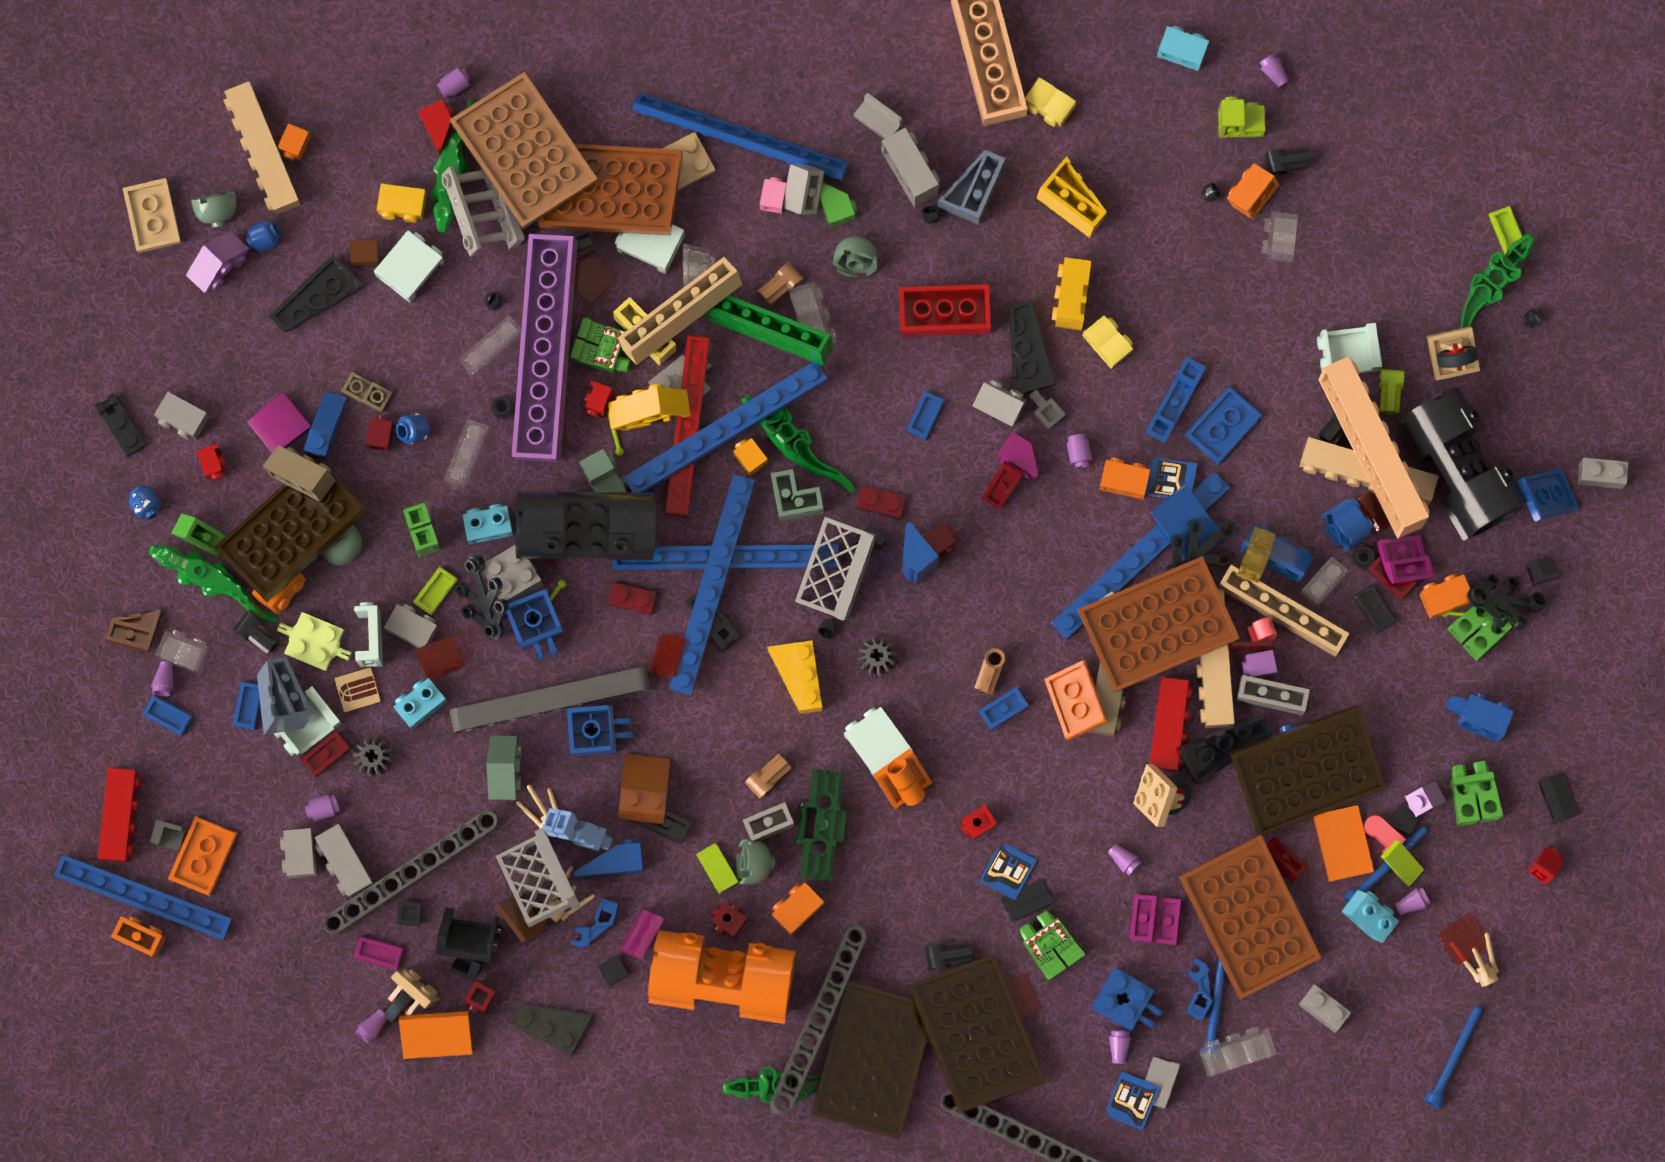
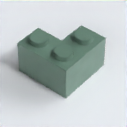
M604 449L580 461L582 471L594 492H626V489L629 488L623 477L618 478L615 470L618 469L611 453L606 454Z
M793 469L771 473L779 522L824 514L819 487L797 491Z
M490 736L487 755L488 800H516L517 791H521V777H517V773H520L522 745H518L517 736Z

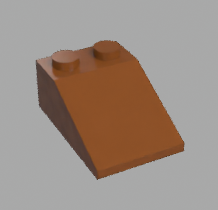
M625 754L618 819L663 824L670 759Z

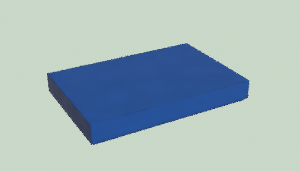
M1229 386L1184 436L1213 462L1219 465L1263 415Z
M1561 468L1517 480L1535 522L1579 510V506Z
M1187 485L1180 487L1150 512L1169 540L1173 535H1180L1185 539V545L1182 548L1183 559L1188 556L1190 534L1187 529L1188 521L1196 519L1202 525V529L1199 532L1198 546L1217 530V526ZM1197 523L1191 525L1192 530L1197 529ZM1222 537L1214 546H1216L1225 537ZM1177 538L1175 540V546L1181 543V539Z

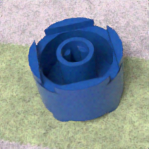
M1354 498L1351 500L1343 499L1321 514V520L1324 518L1326 520V524L1323 525L1325 531L1337 547L1340 545L1345 547L1343 549L1345 552L1368 538L1370 530L1373 529L1372 522L1368 517H1364L1360 511L1359 503Z

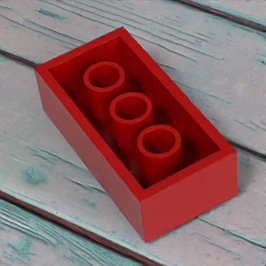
M989 284L899 287L900 337L990 334Z

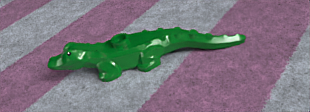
M472 99L468 100L467 108L474 104ZM456 130L449 137L440 158L433 167L434 172L437 174L436 186H434L431 192V198L434 202L438 201L434 207V216L437 230L444 233L448 231L455 213L447 189L442 184V174L449 166H454L456 175L469 173L467 162L462 154L463 140ZM459 183L460 186H461L463 195H465L464 189L462 188V183Z
M1530 233L1513 242L1508 247L1507 253L1504 256L1502 252L1494 253L1490 258L1489 267L1483 274L1478 273L1473 276L1469 296L1463 307L1459 329L1471 326L1479 310L1488 304L1501 300L1504 287L1521 276L1522 271L1520 268H1517V265L1528 258L1535 242L1533 235Z
M746 395L742 398V403L745 404L753 398ZM783 408L778 414H773L757 424L764 428L770 440L788 459L805 468L807 472H813L818 474V476L834 479L849 492H854V486L842 473L816 458L810 450L812 440L808 431L804 429L798 430L791 423L793 418L787 409Z
M152 545L150 547L149 554L163 567L178 571L176 577L180 584H194L201 587L205 596L229 595L255 616L272 623L278 620L275 616L265 613L257 607L244 587L231 576L223 563L219 562L213 565L204 561L201 555L195 551L184 556L171 546Z
M763 1067L759 1072V1078L740 1077L723 1084V1091L742 1099L760 1095L762 1102L770 1103L783 1072H776L773 1068ZM807 1073L794 1104L816 1094L821 1076H811ZM791 1077L786 1078V1085L789 1088H795V1079Z

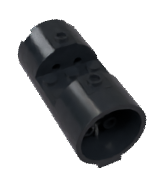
M1455 387L1443 392L1442 397L1440 395L1434 399H1429L1410 411L1396 427L1418 464L1429 461L1432 458L1452 490V493L1441 504L1462 540L1466 541L1509 519L1525 508L1527 503L1516 485L1517 482L1514 479L1513 471L1506 464L1492 468L1490 461L1484 458L1480 451V444L1472 437L1483 425L1480 421V415L1472 405L1468 404L1460 388Z
M517 491L515 506L516 559L578 557L653 561L656 532L655 495L652 492Z

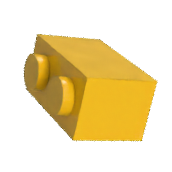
M381 184L377 204L378 214L382 215L381 217L384 219L394 220L395 217L404 218V221L411 223L423 220L427 197L425 189Z

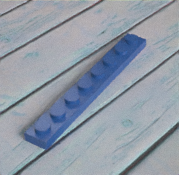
M62 855L54 874L59 879L225 941L233 921L229 917Z

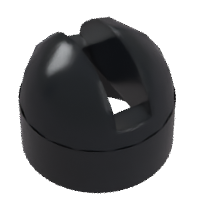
M1213 182L1207 184L1202 189L1201 194H1206L1207 197L1204 200L1208 202L1215 201L1221 197L1218 187Z
M927 206L923 208V220L928 224H931V221L937 223L940 219L939 207Z
M496 292L488 293L484 299L485 306L492 311L498 310V307L502 306L500 294ZM494 295L497 296L491 305L488 304Z
M825 619L818 628V633L827 639L833 638L837 632V624L834 620L829 621V619Z

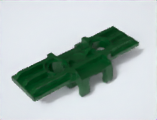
M812 769L809 802L798 803L800 814L797 838L794 839V844L804 845L800 878L832 881L836 843L845 845V821L848 820L849 815L847 811L840 810L844 772ZM828 796L832 802L830 807L826 809L821 808L818 805L819 798ZM809 809L817 810L813 839L806 838ZM817 842L825 843L826 850L822 854H817L813 850V845Z

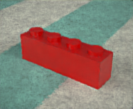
M1161 677L1150 758V764H1154L1160 771L1176 773L1178 767L1182 768L1183 760L1176 748L1185 745L1186 732L1182 730L1183 723H1188L1189 709H1185L1186 700L1190 701L1192 687H1188V680Z
M108 768L98 859L101 861L129 863V858L133 857L134 844H131V836L135 835L137 827L136 821H133L134 812H138L139 799H136V791L141 788V776H138L136 770Z

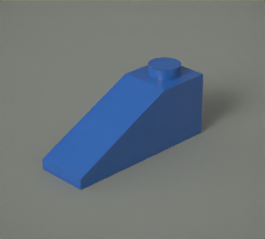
M325 391L304 447V452L307 456L326 461L329 460L347 397Z
M636 840L622 841L621 845H616L574 872L575 879L644 872L641 844L636 843Z

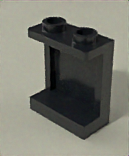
M445 907L437 936L436 955L491 963L492 955L497 954L499 941L497 939H501L503 925H499L500 916L494 917L493 925L454 919V908Z

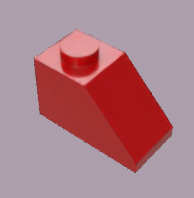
M442 99L418 111L439 155L443 152L453 127L450 119L455 116L450 105L445 106Z
M1547 847L1543 848L1527 872L1546 885L1553 880L1564 862L1561 858V853L1552 847L1549 849Z

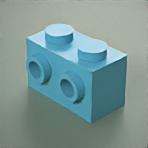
M1167 26L1157 57L1199 71L1209 41L1205 40V37L1200 34L1194 33L1191 35L1185 33L1180 27L1172 26L1171 28Z
M495 504L489 506L488 510L481 511L479 508L468 510L467 514H463L469 545L513 536L507 506Z
M429 678L425 681L424 679L418 681L413 686L414 690L408 695L404 693L395 701L396 705L393 706L411 730L415 729L447 703L445 697Z
M1358 890L1341 912L1372 939L1383 943L1399 921L1393 916L1394 912L1386 905L1381 906L1377 902L1379 898L1370 891L1364 893Z

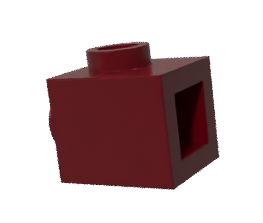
M943 523L923 536V538L938 556L946 557L954 551L953 547L956 546L955 539L957 536L950 526L947 528Z
M475 981L464 1002L469 1005L468 1010L478 1015L481 1012L487 1014L497 993Z

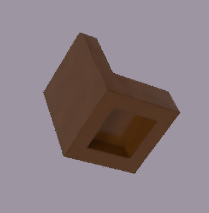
M377 240L351 241V264L353 267L379 266Z

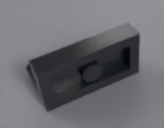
M1563 773L1542 778L1537 782L1553 824L1579 815Z
M1042 880L1023 887L1015 900L1006 895L1001 897L1011 923L1054 903L1051 894H1048Z

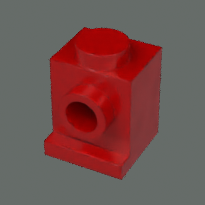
M591 380L590 386L592 391L587 393L584 401L586 404L585 414L593 418H598V416L605 418L608 412V403L612 402L615 392L612 388Z
M218 444L196 451L207 480L218 481L225 477L223 468L226 467L223 455L217 454L221 452Z
M983 805L962 818L963 824L960 825V828L966 837L971 836L972 840L995 828L997 823L986 805ZM979 819L982 824L976 827L973 825V821Z

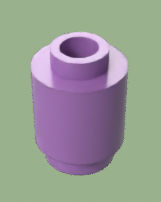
M456 68L441 78L437 87L446 99L449 97L453 98L470 86L468 81L471 79L464 69L460 71Z
M1085 434L1068 437L1066 445L1070 464L1075 465L1076 468L1089 466V462L1092 461L1089 440L1086 439Z
M327 794L308 800L305 810L308 818H313L314 822L336 816L335 813L340 812V807L336 795L330 796Z

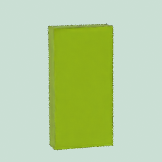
M1510 206L1489 213V218L1504 254L1507 253L1508 247L1513 242L1523 237Z
M439 566L413 603L432 616L458 579Z
M1397 840L1381 856L1407 886H1410L1424 871L1402 843Z
M716 843L696 854L719 894L739 883Z

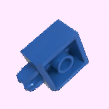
M541 590L509 603V609L506 613L521 650L524 651L535 647L539 660L542 661L545 660V655L539 644L548 641L550 652L553 656L557 655L558 652L552 639L564 635L547 590ZM531 616L540 617L537 624L528 623L531 621Z
M1475 693V695L1471 694L1467 699L1451 696L1447 700V710L1459 715L1457 723L1460 728L1495 742H1499L1504 737L1514 712L1509 709L1507 704L1502 702L1494 704L1487 701L1488 697Z
M613 705L567 708L571 757L617 754L616 740L634 738L633 732L630 731L615 732V726H627L633 724L632 718L614 719ZM591 726L598 730L594 736L586 733L587 730H590L589 727Z
M1115 967L1090 1008L1130 1032L1137 1021L1151 1029H1154L1156 1026L1152 1020L1141 1015L1144 1008L1156 1016L1161 1017L1163 1013L1160 1009L1148 1003L1154 992L1153 989ZM1117 995H1126L1128 1004L1123 1003L1119 1005L1117 1003L1119 1000L1116 999Z

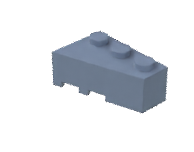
M984 150L959 180L938 200V207L975 224H979L1005 166V158Z
M287 657L267 660L257 674L264 735L302 729L313 713Z

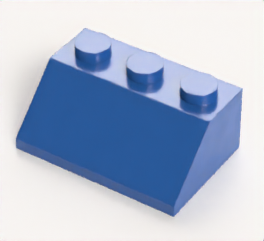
M908 522L905 530L902 574L908 582L914 581L917 585L938 568L939 556L915 527Z
M1253 525L1239 552L1299 584L1313 559L1310 556V552L1302 547H1298V549L1290 545L1291 542L1282 536H1278V538L1270 534L1271 531L1262 525L1258 527Z

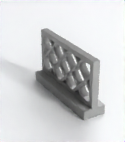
M825 517L795 602L830 614L840 620H848L877 534ZM828 523L836 525L840 532V535L830 540L826 533ZM842 528L847 529L849 531L843 533ZM851 532L861 535L859 543L853 547H850L845 535ZM842 537L847 549L836 554L831 542ZM828 544L833 556L822 561L818 553L819 548ZM849 552L852 558L851 565L843 569L838 556ZM834 558L839 571L828 575L823 563ZM820 565L825 578L814 582L811 576L812 568ZM849 569L848 574L846 576L844 571ZM841 573L845 580L844 585L835 590L830 578ZM827 579L832 592L821 597L816 584ZM813 586L818 599L811 602L802 599L805 589ZM834 594L837 601L835 610L826 608L823 599ZM820 601L821 606L815 604V602Z
M542 828L534 831L535 837L496 856L529 927L569 907L572 910L581 907L559 859ZM534 845L537 846L534 856L525 854L528 848ZM510 857L517 858L514 866L505 865L503 861ZM522 859L531 861L527 870L519 868ZM537 862L545 864L542 873L533 871ZM516 873L525 874L521 883L512 881ZM530 876L539 878L535 887L526 885ZM545 879L553 881L550 890L541 888ZM524 890L533 891L529 900L520 898ZM538 893L547 895L543 904L534 902ZM553 896L561 898L563 901L556 906L549 905ZM532 907L541 908L538 915L532 918L529 917L528 914Z

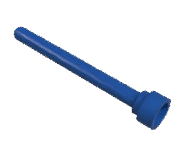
M1420 827L1403 844L1408 852L1428 833L1427 827ZM1384 862L1358 889L1349 890L1343 896L1345 901L1348 903L1358 890L1367 893L1391 869L1390 866Z
M1219 958L1207 1041L1200 1050V1058L1218 1060L1219 1050H1217L1215 1043L1225 979V970Z
M1480 1006L1474 1007L1435 1089L1428 1092L1424 1099V1102L1435 1108L1441 1109L1444 1102L1443 1092L1482 1014Z

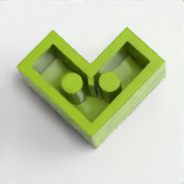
M1227 97L1225 100H1221L1218 110L1219 138L1263 137L1265 133L1264 105L1251 102L1246 103L1244 106V99L1238 100V97Z

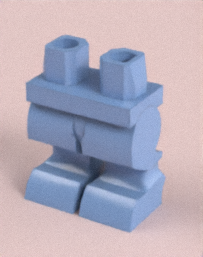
M549 808L542 827L548 836L573 841V844L576 846L599 851V848L608 850L613 837L605 834L607 829L592 823L578 821L572 812Z

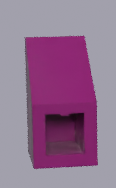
M1012 432L998 453L999 463L1002 465L1004 460L1024 471L1021 478L1026 481L1031 479L1035 482L1038 478V471L1032 444Z

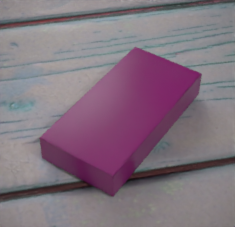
M360 936L353 958L398 971L404 948Z

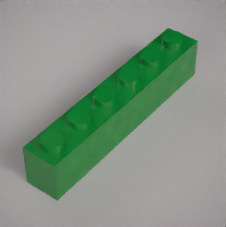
M730 295L704 313L708 321L823 366L834 349L830 334Z

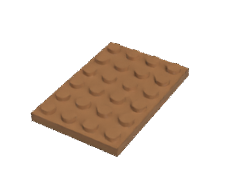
M525 72L450 119L451 124L523 229L598 181Z

